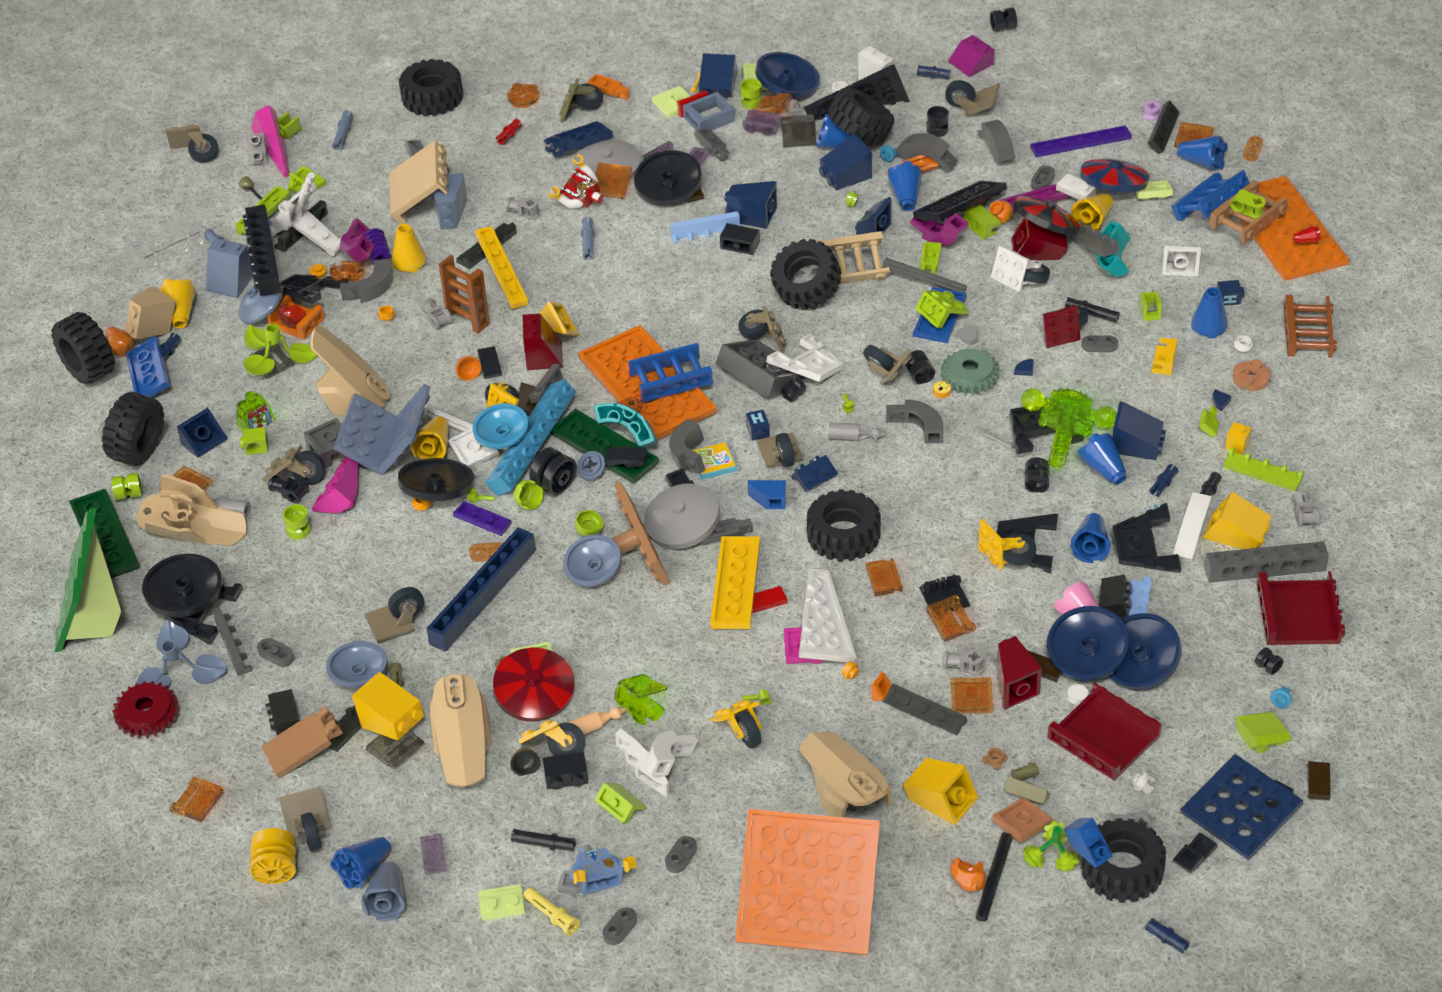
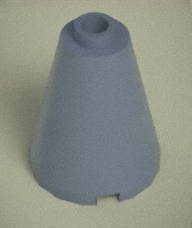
M382 863L362 896V909L369 917L372 915L378 921H392L400 917V914L405 909L400 868L395 863Z

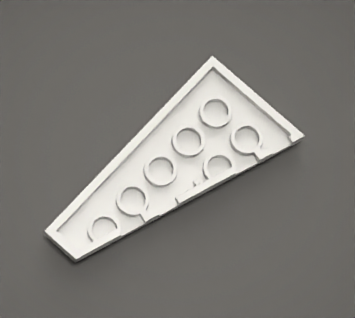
M810 569L806 588L799 658L839 662L852 661L854 663L857 657L829 570Z

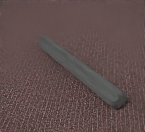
M885 258L883 261V268L889 267L892 271L957 292L965 293L967 290L965 284L889 258Z

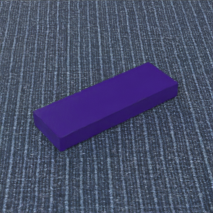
M463 501L453 512V517L499 536H502L512 525L510 519L466 501Z

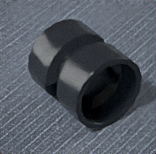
M1013 7L1003 9V11H990V24L994 32L1004 30V27L1006 29L1017 27V14Z
M933 106L928 109V134L942 137L948 133L949 111L947 108Z
M912 351L908 355L911 358L905 364L912 379L919 385L930 382L935 376V369L924 351Z
M1034 457L1025 463V488L1031 493H1043L1049 488L1050 464L1046 459Z

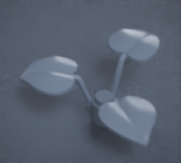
M167 620L157 638V649L164 655L162 658L163 670L161 672L156 667L147 668L139 675L137 683L143 684V681H146V683L154 681L155 684L161 682L163 687L166 685L169 687L171 680L165 675L167 672V661L174 662L179 657L194 668L192 677L200 684H210L216 681L226 672L227 667L220 658L210 654L199 656L196 664H193L180 651L189 643L188 632Z

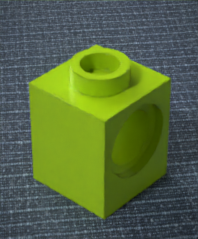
M265 427L243 430V437L240 438V447L245 450L246 455L268 453V438Z

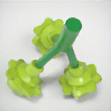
M1053 820L1050 825L1044 827L1046 832L1043 833V837L1047 839V842L1043 846L1038 848L1034 845L1025 846L1023 851L1024 860L1029 866L1042 868L1043 863L1046 861L1043 857L1045 850L1050 845L1055 844L1060 850L1059 858L1055 859L1056 869L1069 872L1076 868V864L1080 862L1078 859L1079 854L1073 851L1068 852L1062 846L1063 842L1068 841L1063 822L1057 823V821Z

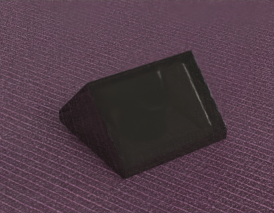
M813 114L780 117L783 148L816 146V126Z

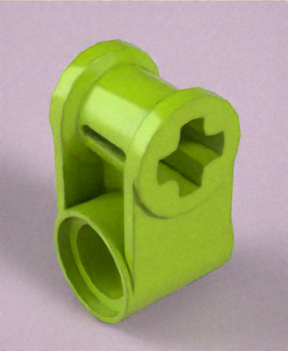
M1241 189L1231 200L1230 207L1235 212L1247 215L1252 219H1257L1264 213L1263 207L1266 204V200L1262 196Z

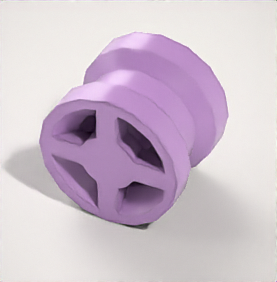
M1147 101L1144 104L1145 111L1143 112V117L1149 121L1157 120L1160 115V103L1157 101Z

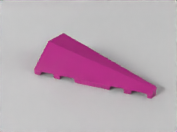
M267 105L255 112L251 128L254 134L264 133L267 153L282 175L288 177L289 167L285 142L280 136L277 112L270 105Z

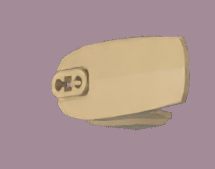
M322 325L315 327L311 335V350L329 366V369L317 382L316 386L333 415L344 416L354 393L381 408L386 406L385 403L390 398V392L378 373L354 350Z
M167 474L162 476L160 494L150 495L145 498L136 516L137 523L143 530L157 536L183 541L233 546L247 534V524L242 513L219 507L208 493L197 484Z
M451 674L448 677H442L435 683L433 699L430 702L434 752L438 755V759L441 760L447 784L460 787L470 786L485 778V754L489 753V748L492 744L489 712L484 696L479 692L472 677L466 674ZM452 682H458L456 688H453Z
M811 732L800 746V752L812 766L821 805L829 816L845 818L846 808L849 807V803L854 806H864L882 798L888 806L892 805L890 787L884 776L855 748L832 732Z

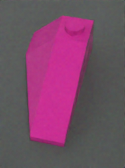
M347 456L342 460L333 473L334 476L325 485L326 489L323 494L320 493L311 508L313 511L341 513L345 509L349 510L355 504L358 462Z

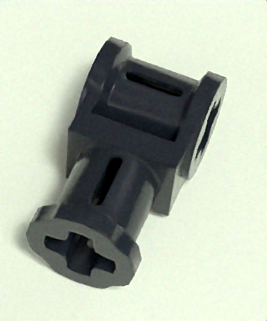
M274 475L269 481L268 489L270 491H278L281 493L282 498L298 504L300 497L308 492L309 486L301 479L289 477L286 481Z

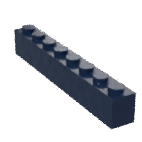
M519 527L515 529L426 628L430 645L446 651L535 552L536 547L533 533Z

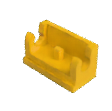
M1178 338L1159 339L1160 343H1166L1167 346H1156L1151 373L1172 374Z

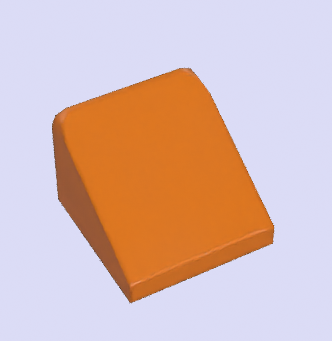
M881 672L871 685L873 701H883L892 685L884 672Z

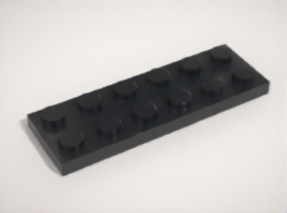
M977 181L913 211L914 218L921 219L922 221L934 220L936 223L943 222L955 213L967 211L969 207L979 205V202L988 201L990 197L1000 195L1001 192L1007 190V183Z

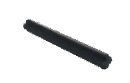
M1003 832L1000 836L976 912V919L978 921L986 922L1012 842V835L1010 833Z

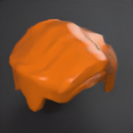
M114 326L106 329L105 335L109 345L112 347V353L116 356L126 357L125 353L134 348V338L127 334L124 329Z
M959 857L952 859V864L950 865L951 874L961 889L975 892L985 887L987 874L983 870V862L980 861L976 865H972L961 860Z

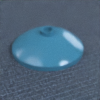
M503 403L490 406L480 412L473 423L474 437L478 443L487 448L502 449L518 443L527 433L529 427L528 417L524 410L513 404Z

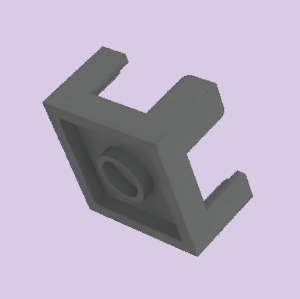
M337 417L304 432L307 449L309 451L314 449L325 462V469L332 466L331 455L338 452L333 449L342 425Z

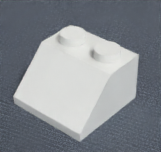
M1164 246L1162 275L1198 276L1201 247Z

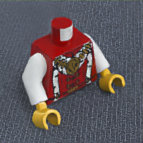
M577 154L580 162H576L573 159L572 163L581 168H577L561 191L558 187L554 186L551 190L556 194L549 193L551 199L557 198L560 203L569 209L588 208L592 202L600 204L603 200V195L599 193V181L594 171L586 163H583V156Z

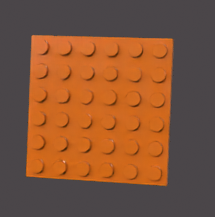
M748 809L735 942L868 955L880 821Z

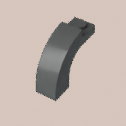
M1000 120L981 123L982 130H977L978 136L986 137L989 141L994 162L1015 159L1012 141L1004 124Z
M916 133L908 136L895 150L905 160L918 155L928 156L947 173L953 169L958 161L947 150L950 147L947 142L927 133Z
M391 259L373 261L374 271L364 280L341 283L342 301L360 299V303H364L383 295L393 282Z
M906 399L905 405H886V423L906 422L915 424L923 430L924 443H943V421L934 408L920 401Z
M686 419L673 431L669 440V447L675 464L679 469L683 468L685 470L688 467L690 470L701 473L705 470L701 455L692 451V449L704 440L700 425L690 419Z

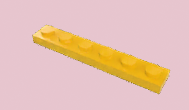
M493 227L475 230L480 246L511 309L527 306L528 298Z

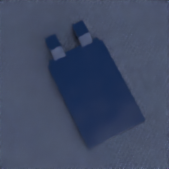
M595 121L544 139L543 141L546 145L552 143L550 147H545V151L552 152V156L555 158L561 157L565 151H572L612 138L613 131L600 122Z

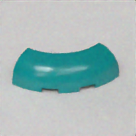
M1110 221L1103 229L1101 236L1107 234L1110 240L1112 238L1116 239L1119 252L1105 257L1097 253L1095 255L1099 265L1106 272L1120 277L1129 272L1121 257L1131 237L1121 224Z
M602 403L593 406L598 424L610 425L621 423L625 425L634 435L639 447L651 448L658 444L659 441L653 427L636 410L617 403Z

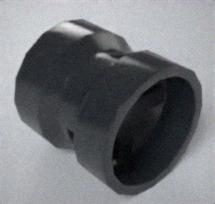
M794 377L780 391L784 399L793 402L798 398V395H802L806 391V385L800 378Z
M1265 647L1257 654L1254 662L1257 666L1264 667L1270 675H1274L1281 669L1284 659L1279 655H1274L1272 650Z

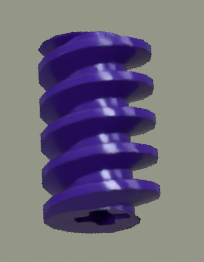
M373 228L367 231L364 236L375 245L369 256L370 262L373 264L375 260L391 259L389 246L383 230Z

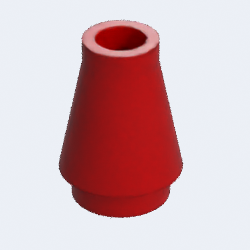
M1312 225L1297 233H1293L1295 244L1317 243L1318 240H1321L1318 226L1314 227Z

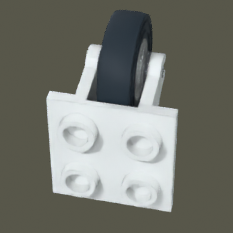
M1002 245L999 246L991 278L1018 292L1022 290V286L1025 284L1045 283L1048 281L1050 276L1048 267L1038 263L1037 260H1030Z

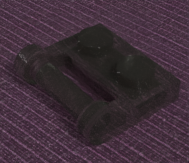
M279 344L270 345L268 359L274 360L275 366L270 373L263 376L269 379L294 367L295 362L292 358L287 357L280 349ZM266 347L250 355L258 354L264 357ZM275 353L283 363L278 364L270 354Z

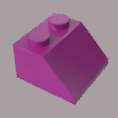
M971 35L960 41L949 58L948 63L968 77H971L994 65L995 49L975 35Z

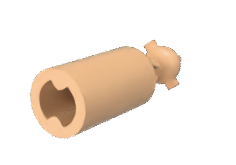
M612 707L610 712L594 711L571 720L569 723L577 725L583 734L587 735L602 729L603 725L611 718L620 719L626 709Z

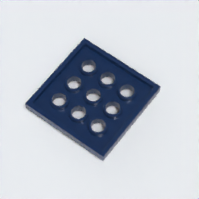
M1234 754L1180 809V813L1249 861L1303 805V800L1240 756ZM1241 778L1244 782L1242 784H1235L1233 780ZM1251 790H1259L1261 794L1253 796L1249 792ZM1221 792H1228L1230 796L1222 798L1219 794ZM1269 800H1275L1279 805L1271 808L1266 803ZM1238 804H1245L1247 808L1239 810L1236 806ZM1207 806H1214L1217 810L1208 812L1205 808ZM1260 815L1263 816L1265 819L1261 822H1257L1253 819V817ZM1224 818H1232L1234 822L1225 824L1222 820ZM1246 829L1249 830L1251 834L1248 836H1242L1239 832L1241 830Z

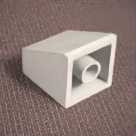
M871 46L858 53V81L894 64L902 83H905L894 59Z

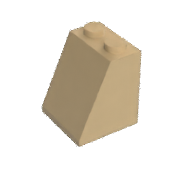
M155 286L147 288L130 299L125 332L134 339L168 334L171 329L176 301Z

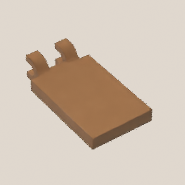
M326 705L319 709L317 715L314 712L261 746L278 778L283 777L332 745L330 739L343 733L340 727L336 725L335 717L331 711L329 712Z

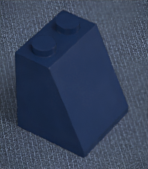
M703 53L698 87L699 93L707 91L708 95L718 92L724 98L733 97L738 74L735 55Z
M853 134L820 159L819 173L822 177L826 178L828 185L832 186L836 191L871 179L872 151L857 134Z
M777 181L731 185L724 197V200L727 202L725 213L738 211L740 224L767 229L778 208Z
M1120 401L1112 437L1119 455L1157 460L1158 454H1162L1163 443L1161 441H1165L1166 430H1163L1164 422Z

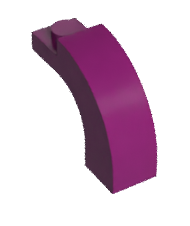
M956 213L944 224L936 223L934 220L922 221L914 217L910 221L912 226L923 233L922 239L928 242L942 243L941 246L952 244L966 231L969 225L966 220Z
M358 218L352 221L347 233L342 235L339 245L340 249L355 262L369 258L375 246L364 236L369 231V228Z

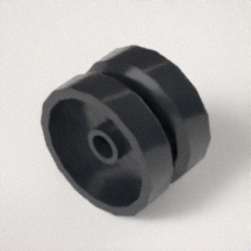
M548 447L542 450L534 459L530 468L529 479L535 481L544 491L558 496L571 485L575 478L577 464L573 458L562 454V452L552 447Z

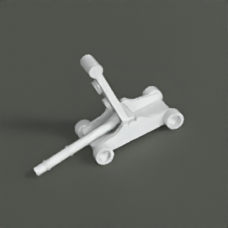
M310 172L305 178V183L302 184V189L289 201L284 200L279 204L280 213L270 226L271 237L273 239L281 230L287 231L293 226L326 250L330 256H334L341 250L339 246L341 238H337L308 211L310 209L308 203L310 195L317 191V186L314 183L315 174Z

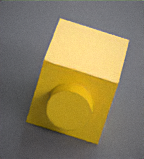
M1233 422L1227 433L1225 449L1229 450L1232 447L1235 448V453L1243 455L1250 444L1252 427Z

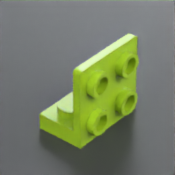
M924 290L915 308L937 328L944 326L950 313L969 314L970 312L963 302L954 298V294L949 291L939 292L937 290Z

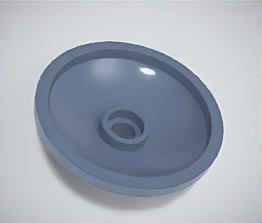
M281 284V293L260 296L259 289L255 290V286L249 289L239 305V319L245 324H254L266 318L277 307L282 298L283 288Z
M588 535L580 538L568 548L563 560L564 571L567 577L577 585L585 587L597 586L605 583L615 575L621 564V552L618 545L611 538L604 535Z
M368 641L350 642L338 647L331 653L326 663L327 674L334 683L340 686L359 688L378 672L382 674L385 672L387 656L385 651L375 643Z

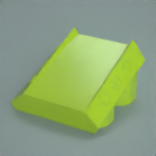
M1267 711L1235 717L1238 733L1250 749L1258 753L1268 751L1270 745L1281 746L1288 741H1292L1289 731L1274 712Z

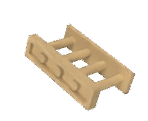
M882 231L820 240L832 252L837 254L842 277L840 284L875 278L876 280H883L888 277L890 269L889 267L882 268L878 249L883 239ZM869 246L872 250L875 269L865 271L861 248ZM844 250H854L858 272H847Z

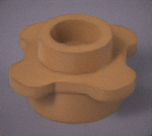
M991 748L988 750L987 756L983 757V763L993 766L994 769H1000L1001 764L1006 762L1008 757L1001 749Z

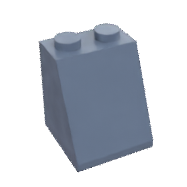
M463 172L447 175V194L439 188L432 193L433 206L441 230L458 227L467 202Z
M216 238L208 248L206 291L238 298L253 278L248 246Z

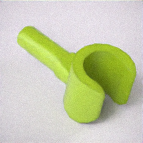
M843 393L842 396L845 403H842V408L847 414L854 411V401L849 400L847 394Z
M472 488L467 498L469 502L476 503L479 500L494 501L495 496L478 494L477 490Z
M765 689L760 690L755 695L742 696L744 701L748 699L760 700L761 705L771 703L769 692Z

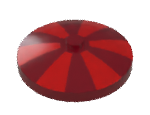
M529 647L512 652L499 663L493 676V693L498 705L508 715L526 722L543 721L558 715L570 704L574 694L575 680L571 667L560 655L544 648Z

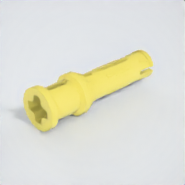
M529 887L525 891L524 899L550 917L551 923L554 926L561 927L567 936H571L579 929L580 920L569 915L565 908H558L533 887Z

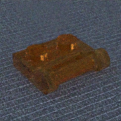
M790 93L765 96L756 108L751 109V116L757 118L764 114L782 113L793 98Z
M957 595L926 607V612L944 642L963 634L974 632L977 628L974 622H971ZM949 607L954 608L963 625H959Z
M194 776L189 781V786L177 802L172 803L169 810L173 814L183 815L202 822L222 796L224 789L222 786ZM198 789L194 796L191 798V800L188 802V804L184 806L185 803L192 796V794L195 792V790Z

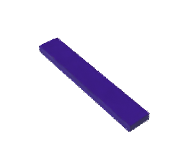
M1124 125L1031 143L1030 149L1035 158L1129 140L1132 139V134L1127 126Z

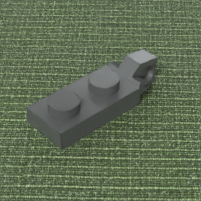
M711 129L695 130L694 136L710 152L716 154L717 159L727 161L729 153L726 149L727 145Z
M553 364L535 387L536 390L531 392L529 396L531 403H538L550 384L564 379L559 364Z
M734 517L719 521L714 531L702 541V545L721 541V536H742L745 533L753 532L751 519L740 521Z

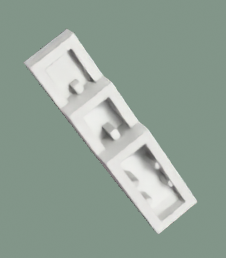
M1192 493L1173 554L1179 555V559L1193 561L1212 496Z
M620 728L615 733L616 746L625 751L626 761L635 767L636 777L665 797H668L670 795L669 782L665 775L650 776L646 767V758L649 752Z

